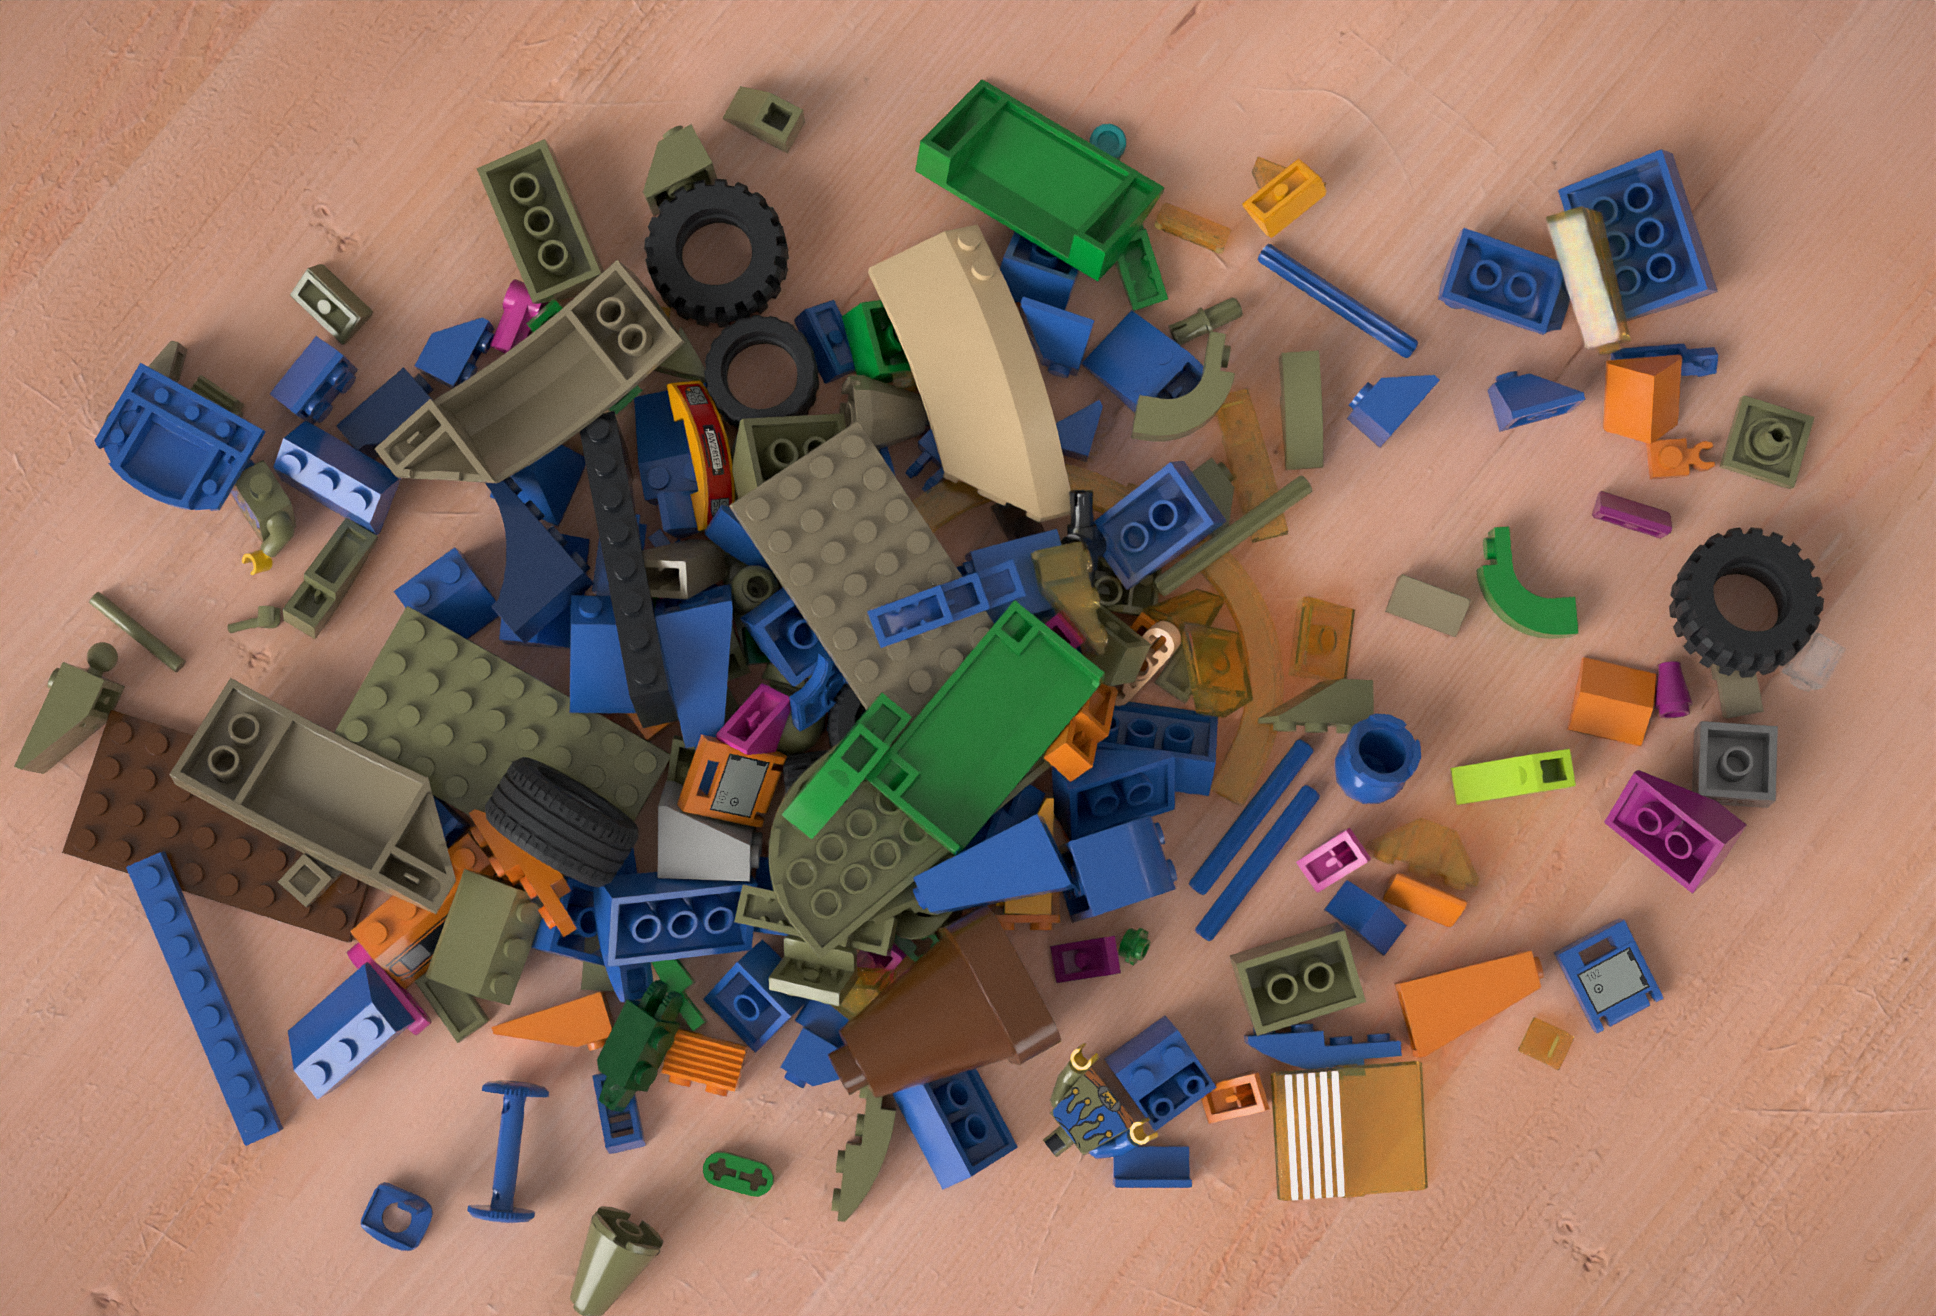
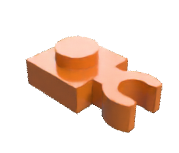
M1686 438L1656 440L1651 444L1646 443L1650 480L1687 477L1690 475L1689 466L1698 471H1708L1715 466V462H1703L1699 457L1701 450L1713 448L1712 442H1700L1692 449H1687Z

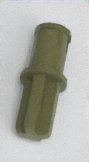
M1230 298L1206 310L1199 308L1197 309L1198 313L1168 326L1174 341L1182 346L1206 333L1210 335L1214 329L1240 318L1243 312L1238 300Z

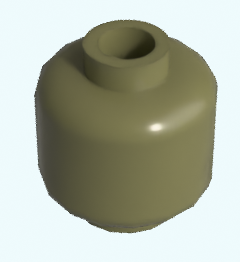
M750 565L741 569L729 583L732 592L733 609L743 616L779 591V583L776 576L769 569L760 565Z

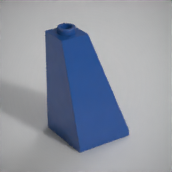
M730 584L705 589L689 599L662 598L656 600L655 619L685 748L694 747L696 750L701 734L716 737V734L724 726L733 612Z

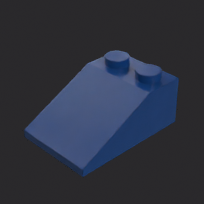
M704 382L703 384H704V386H705L706 389H707V387H708V386H707V383ZM668 390L635 397L638 465L645 501L657 506L659 505L657 493L698 490L684 421H674Z
M1185 461L1168 463L1094 521L1097 524V529L1106 539L1107 546L1103 557L1127 590L1198 544L1227 522Z
M1096 749L1093 767L1071 782L1052 766L1054 814L1070 841L1147 816L1153 817L1175 810V755L1172 751Z

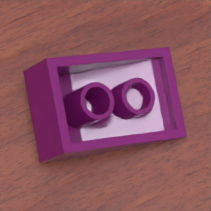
M1640 770L1633 773L1604 821L1606 825L1692 894L1715 875L1747 826V824L1719 802Z

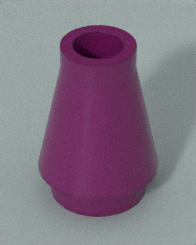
M1677 661L1660 663L1658 665L1659 675L1655 709L1659 710L1661 718H1680L1689 715V707L1693 703L1682 673L1681 663Z

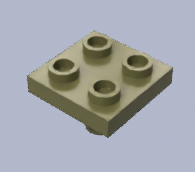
M1743 395L1739 398L1720 468L1792 489L1797 480L1815 417Z

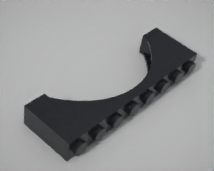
M615 411L603 413L580 431L629 696L642 728L679 721L655 619V608L642 551L633 496L632 481L634 479L628 449Z

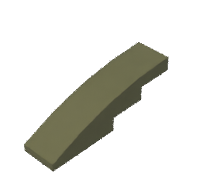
M742 885L734 922L801 937L785 916L774 891ZM871 917L838 945L891 956L899 919L890 918L876 925Z

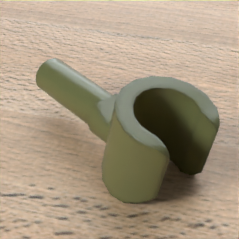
M258 606V618H250L228 624L229 633L257 627L277 628L280 623V608Z

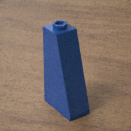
M1038 814L913 877L917 885L913 889L917 902L923 910L928 908L930 913L935 914L1070 890L1077 886L1044 818Z

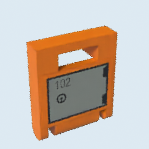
M701 734L677 806L683 812L761 828L765 819L757 815L756 812L767 814L782 770L774 767L773 763L784 765L787 756L778 751L747 755L717 740L716 737ZM708 760L719 762L708 795H706L699 789Z

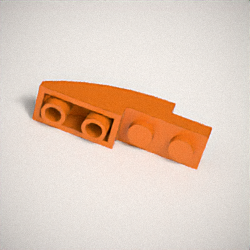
M476 809L471 811L469 815L475 826L469 830L480 848L488 845L494 855L487 859L498 877L500 878L506 874L513 886L521 882L530 899L536 896L539 897L544 906L538 909L549 929L557 926L563 937L576 930L577 928L559 900V898L571 892L562 874L528 854L499 833L486 819V813Z

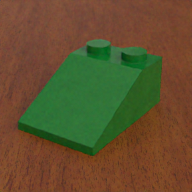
M881 300L862 302L842 316L857 376L863 375L884 383L914 377L897 333Z

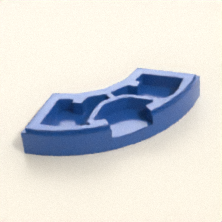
M826 650L818 653V662L812 677L802 689L789 697L792 723L799 731L808 728L822 718L835 705L834 697L840 691L843 684L848 683Z

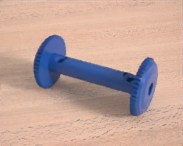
M488 1081L482 1086V1091L504 1094L492 1187L493 1196L490 1205H468L467 1211L472 1217L486 1221L501 1223L529 1222L535 1217V1211L514 1207L513 1199L516 1190L524 1122V1106L526 1097L546 1098L549 1097V1091L544 1086L528 1082Z

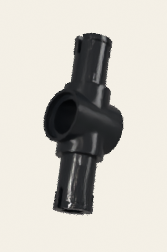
M1092 490L1069 491L1071 524L1067 525V535L1061 540L1068 570L1072 572V584L1077 602L1074 603L1075 605H1092L1096 603L1095 571L1098 570V559L1103 557L1107 546L1105 537L1097 529V524L1094 523V494ZM1080 542L1084 545L1085 553L1081 549Z

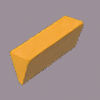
M1298 158L1243 202L1242 206L1263 232L1270 238H1273L1322 199L1327 191L1322 178Z

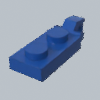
M1683 343L1613 349L1610 360L1681 355V376L1697 375L1702 377L1717 373L1718 353L1715 347L1687 349Z

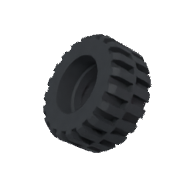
M715 179V184L706 185L705 180L694 182L695 188L686 191L684 187L674 192L675 199L671 202L665 199L658 207L660 211L657 218L652 217L648 225L650 235L645 238L644 249L647 254L645 261L656 290L669 308H674L677 314L685 320L690 318L696 320L697 325L708 327L709 323H717L719 328L730 326L732 321L750 318V315L756 311L759 314L763 313L768 308L767 302L771 298H777L781 291L780 284L782 280H786L788 272V246L778 214L773 207L767 205L766 199L758 192L752 194L749 192L747 185L739 182L735 186H730L726 179ZM714 223H725L740 228L747 235L752 246L751 262L744 273L735 280L720 285H709L696 281L689 275L683 263V248L690 236L698 229Z
M1740 527L1728 529L1724 536L1717 533L1709 537L1704 545H1699L1683 565L1677 574L1678 578L1672 585L1670 596L1674 599L1669 605L1670 617L1677 618V622L1673 626L1676 636H1684L1687 640L1683 647L1690 655L1696 651L1703 658L1699 663L1709 668L1712 664L1720 666L1719 673L1731 676L1735 670L1739 671L1741 678L1753 677L1757 671L1762 675L1774 672L1779 665H1786L1808 643L1821 621L1818 615L1823 611L1824 598L1817 596V594L1823 587L1820 577H1812L1811 572L1815 569L1814 564L1810 558L1803 560L1798 555L1802 549L1794 542L1789 547L1781 542L1783 539L1782 535L1772 532L1769 537L1762 535V528L1750 527L1746 534H1743ZM1740 574L1761 582L1771 592L1777 605L1778 618L1775 625L1764 631H1748L1731 624L1723 617L1716 606L1713 592L1716 581L1723 576Z

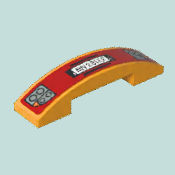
M701 380L670 383L666 386L674 421H684L699 490L690 495L698 531H704L721 505L729 507L735 502L730 448L719 412Z

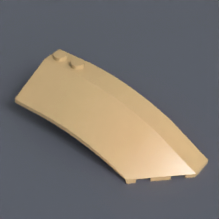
M973 225L944 231L870 267L868 271L869 276L897 333L920 392L944 470L943 477L954 483L961 480L979 489L978 494L1004 506L1008 502L1027 511V517L1038 522L1070 515L1069 491L1071 490L1058 430L1046 387L1020 313L979 226Z

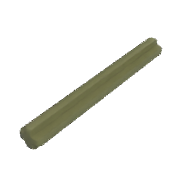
M1304 476L1297 477L1156 577L1153 583L1158 592L1163 596L1168 595L1312 492V487Z

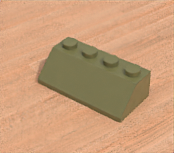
M545 139L476 168L534 305L550 302L552 299L562 300L576 297L604 272L555 153Z

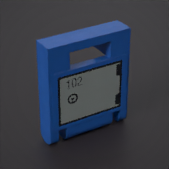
M1618 918L1554 952L1570 987L1596 1034L1604 1031L1603 1025L1599 1020L1600 1017L1603 1016L1607 1025L1611 1027L1649 1007L1650 1003L1645 993L1649 992L1655 1002L1663 999V995L1624 919ZM1605 938L1608 939L1611 946L1615 947V949L1586 964L1583 963L1579 952Z

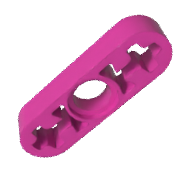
M359 942L347 951L349 959L357 969L369 962L409 1012L415 1022L408 1029L417 1036L432 1023L428 1014L409 991L404 989L383 970Z

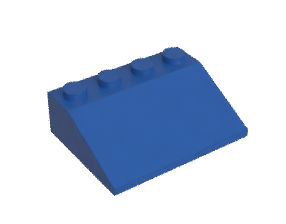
M1661 149L1558 190L1602 328L1684 305L1718 292L1673 153Z

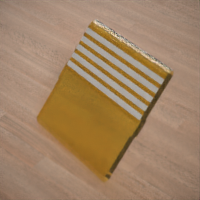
M1408 1061L1370 1065L1344 1064L1334 1065L1331 1068L1280 1071L1271 1074L1277 1197L1279 1200L1363 1197L1366 1194L1417 1191L1428 1188L1422 1062Z

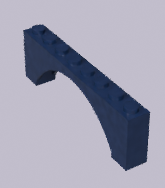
M403 367L340 421L336 427L356 450L375 460L380 457L375 448L431 398L429 394L434 389L419 373L413 378ZM508 477L499 483H485L499 507L506 536L504 580L499 599L491 607L526 644L571 604V595H582L594 582L586 574L591 569L590 566L576 551L571 556L565 551L563 546L568 541L553 525L548 530L543 526L540 520L545 515L531 500L525 504L517 495L523 490L511 477Z

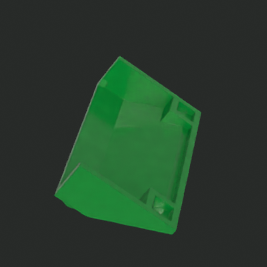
M1014 600L865 779L956 856L965 849L1104 682L1105 673Z

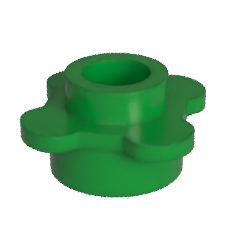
M1129 928L1121 940L1118 955L1124 957L1125 962L1133 966L1138 960L1142 961L1150 947V940L1147 939L1149 932L1143 928L1138 930Z

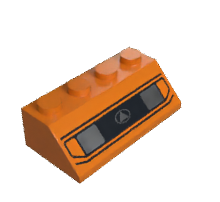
M467 833L448 849L456 882L437 914L398 897L391 896L350 931L370 957L404 989H407L415 980L427 972L464 869L499 878L487 859L492 855L485 847L480 848L476 839L470 833ZM506 874L499 878L510 881Z

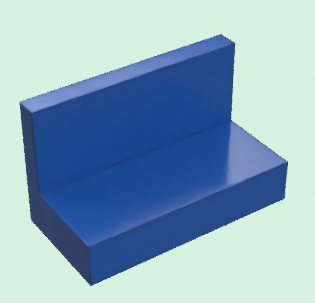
M1138 1146L1123 1156L1113 1157V1185L1117 1188L1192 1187L1189 1146Z

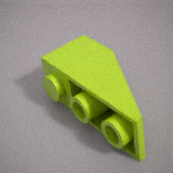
M1570 749L1450 768L1456 805L1567 789L1576 786Z

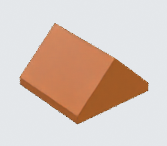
M1681 355L1607 360L1603 416L1604 431L1651 444L1676 427L1679 416Z

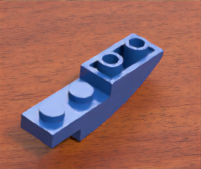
M1313 1023L1291 1025V1032L1276 1033L1275 1030L1258 1036L1253 1028V1035H1244L1245 1043L1257 1051L1278 1061L1317 1072L1332 1073V1071H1338V1074L1344 1075L1365 1074L1364 1059L1402 1056L1401 1041L1390 1040V1033L1368 1034L1367 1042L1355 1043L1352 1042V1036L1329 1037L1330 1044L1327 1045L1324 1042V1031L1314 1030Z

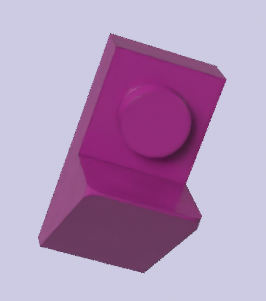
M1115 936L1050 946L1056 983L1121 973Z

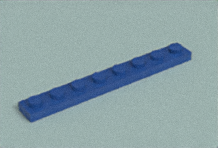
M165 851L127 866L126 869L244 1145L247 1146L283 1130V1126Z

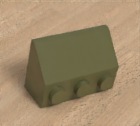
M843 413L742 419L739 424L732 466L738 499L846 429Z
M464 869L425 977L478 998L510 1005L542 918L538 909L544 906L538 896L530 899L521 884L513 886L510 881Z
M1337 922L1230 955L1239 990L1257 1036L1366 1002L1346 932Z

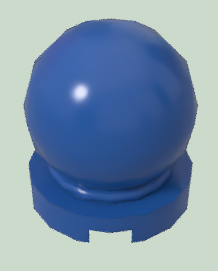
M1372 714L1368 719L1359 721L1351 728L1346 741L1339 747L1334 763L1336 782L1348 797L1362 804L1383 803L1395 797L1403 789L1405 782L1417 770L1421 759L1420 742L1418 739L1414 740L1412 734L1405 728L1407 724L1403 720L1389 714Z

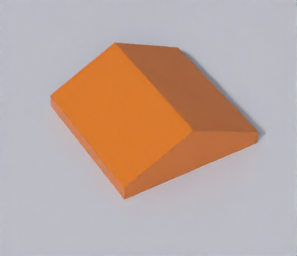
M1583 657L1567 730L1640 747L1653 711L1656 674Z

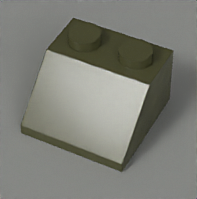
M691 124L685 128L683 126H676L668 130L663 135L664 139L657 144L643 190L653 216L660 213L658 207L665 199L671 202L676 198L674 192L681 187L689 191L695 188L694 182L705 180L706 185L715 184L717 176L713 163Z

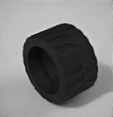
M754 315L750 318L736 320L734 324L725 327L721 334L713 340L711 349L705 359V381L718 412L723 415L725 421L731 426L734 425L739 429L740 421L748 418L804 416L809 414L808 411L814 406L817 399L819 372L811 345L809 346L806 337L801 331L796 330L794 325L787 321L779 320L778 317ZM758 344H771L783 348L793 358L797 367V382L792 394L782 403L766 409L750 408L740 403L731 393L727 378L728 369L733 359L744 349Z

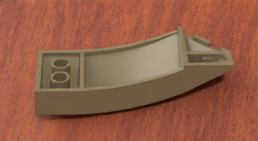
M616 260L562 310L530 336L435 400L430 398L383 440L375 450L398 478L499 483L539 460L601 416L681 347L685 341L656 299L635 273Z
M232 678L229 679L169 774L175 785L263 833L355 879L434 914H437L456 882L428 777L350 742Z

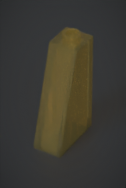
M1581 206L1547 216V225L1585 348L1588 350H1598L1599 355L1620 351V344L1631 341L1602 212Z

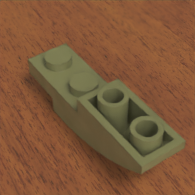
M868 1086L860 1089L859 1098L866 1099L865 1114H857L855 1136L862 1137V1143L847 1142L846 1149L838 1150L836 1173H843L841 1189L834 1188L831 1211H837L838 1221L845 1222L858 1208L873 1185L886 1156L894 1127L896 1109L882 1107L883 1096L875 1098Z

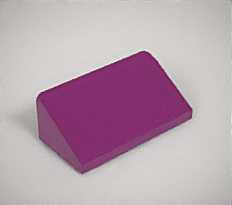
M1604 491L1598 493L1592 513L1593 518L1659 539L1671 533L1673 527L1669 512Z

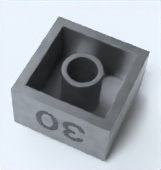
M1701 721L1694 729L1692 791L1713 799L1721 805L1768 808L1776 801L1778 726Z

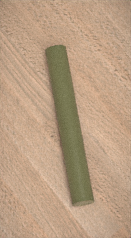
M97 592L90 599L89 603L173 671L178 672L186 662L103 594Z

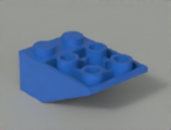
M1132 310L1081 363L1134 413L1139 395L1160 399L1182 397L1190 393L1199 384L1203 372V365L1193 355Z

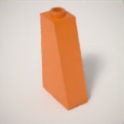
M1521 951L1394 983L1413 1057L1421 1058L1428 1056L1540 989L1539 979L1544 978V972L1539 957H1533L1532 951Z

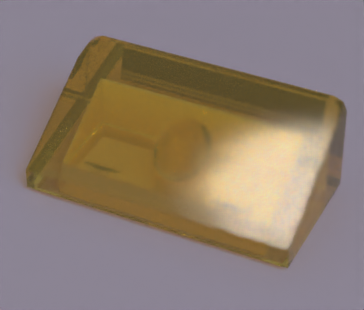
M1166 202L1163 203L1154 225L1159 230L1218 254H1222L1231 233V229Z

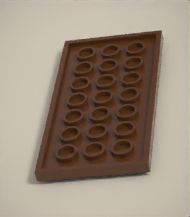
M110 710L62 853L128 873L127 866L165 851L182 891L351 943L353 935L350 931L357 926L370 885L343 873L309 907H305L278 883L304 853L233 817L180 788L173 782L169 774L194 735Z

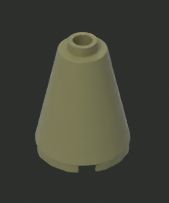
M601 1206L592 1216L570 1299L574 1304V1310L582 1316L604 1315L660 1253L663 1240L659 1233L643 1220L639 1226L630 1222L628 1219L631 1214L624 1210Z

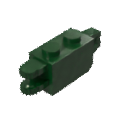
M655 980L649 984L641 1001L626 1000L597 1058L598 1070L607 1076L598 1100L612 1111L623 1112L636 1091H648L650 1085L655 1081L657 1071L667 1051L672 1047L674 1037L680 1027V1024L675 1020L681 1010L680 1007L683 1006L684 998L676 991L666 994L668 991L667 984L661 980Z

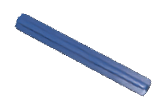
M1272 244L1265 245L1260 252L1257 260L1261 264L1402 357L1409 358L1418 346V341Z
M1299 739L1293 744L1190 880L1189 885L1200 895H1205L1313 754L1314 749L1308 743Z
M1308 785L1302 786L1197 925L1195 931L1206 941L1214 939L1319 800L1320 795L1316 790Z

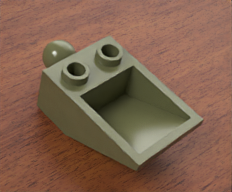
M99 642L90 647L87 653L88 670L63 662L60 668L57 667L52 672L48 681L49 693L14 767L44 774L106 724L110 710H115L125 688L123 685L102 677L103 673L113 669L118 661V653L111 644Z

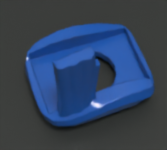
M383 1182L377 1186L368 1202L361 1219V1227L374 1239L400 1251H412L420 1245L433 1215L432 1206L426 1199ZM397 1202L398 1208L411 1213L412 1217L409 1227L403 1232L398 1233L390 1231L383 1223L384 1210L388 1205Z

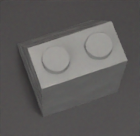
M666 781L658 805V878L750 881L752 868H759L760 855L762 854V832H756V827L683 812L677 806L683 785L675 781Z

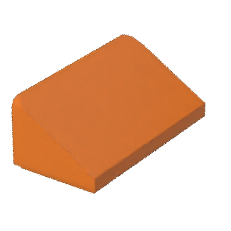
M1401 873L1391 875L1383 895L1385 902L1446 927H1452L1467 905L1466 900Z

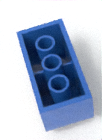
M1152 816L1072 840L1058 847L1077 885L1070 890L1062 891L1072 923L1176 889L1174 881H1177V873L1171 859L1166 860L1161 846L1165 844L1164 834L1160 824L1153 822Z

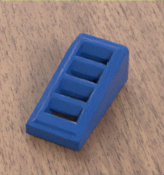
M603 1073L592 1075L605 1147L608 1153L614 1154L646 1146L636 1094H634L623 1112L612 1111L598 1100L607 1076ZM626 1114L631 1115L629 1120L615 1123L610 1122L612 1117ZM631 1129L634 1131V1134L613 1137V1133Z

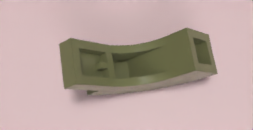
M1211 331L1207 341L1201 381L1190 393L1175 399H1160L1139 395L1131 434L1132 439L1153 442L1180 439L1201 429L1217 414L1230 392L1235 375L1232 372L1220 371L1221 367H1228L1231 346L1224 345L1226 334Z

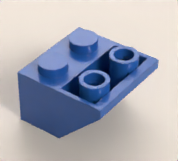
M316 336L270 392V395L303 421L306 420L313 425L316 422L321 423L332 411L333 405L331 403L339 393L344 394L352 387L356 380L354 375L358 369L339 351Z
M1166 1016L1160 1018L1104 1058L1143 1116L1150 1119L1148 1122L1154 1131L1217 1088L1178 1029Z

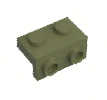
M788 934L784 939V957L769 976V990L785 993L789 996L819 1001L824 1004L840 1006L858 981L857 951L853 948L837 945L822 959H819L802 937Z

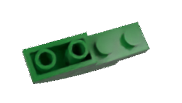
M880 693L781 815L810 839H813L890 748V744L910 721L912 716L885 694Z

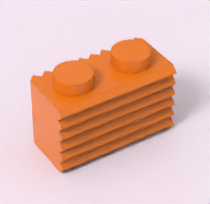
M679 1028L674 1037L672 1047L666 1053L661 1073L670 1075L668 1080L670 1083L690 1087L691 1082L695 1081L706 1084V1092L727 1097L728 1090L735 1092L738 1089L749 1046Z

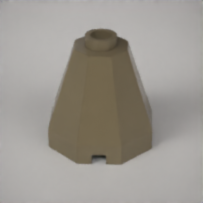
M863 375L848 376L842 385L841 394H848V402L840 403L839 413L844 415L846 428L858 421L877 450L919 436L924 432L925 426L930 425L920 394Z

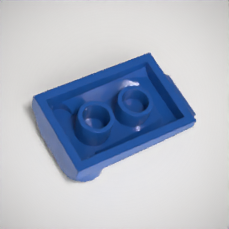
M1463 228L1450 253L1440 284L1438 300L1443 301L1445 305L1453 309L1464 308L1544 335L1549 331L1561 330L1574 289L1571 287L1566 275L1568 264Z

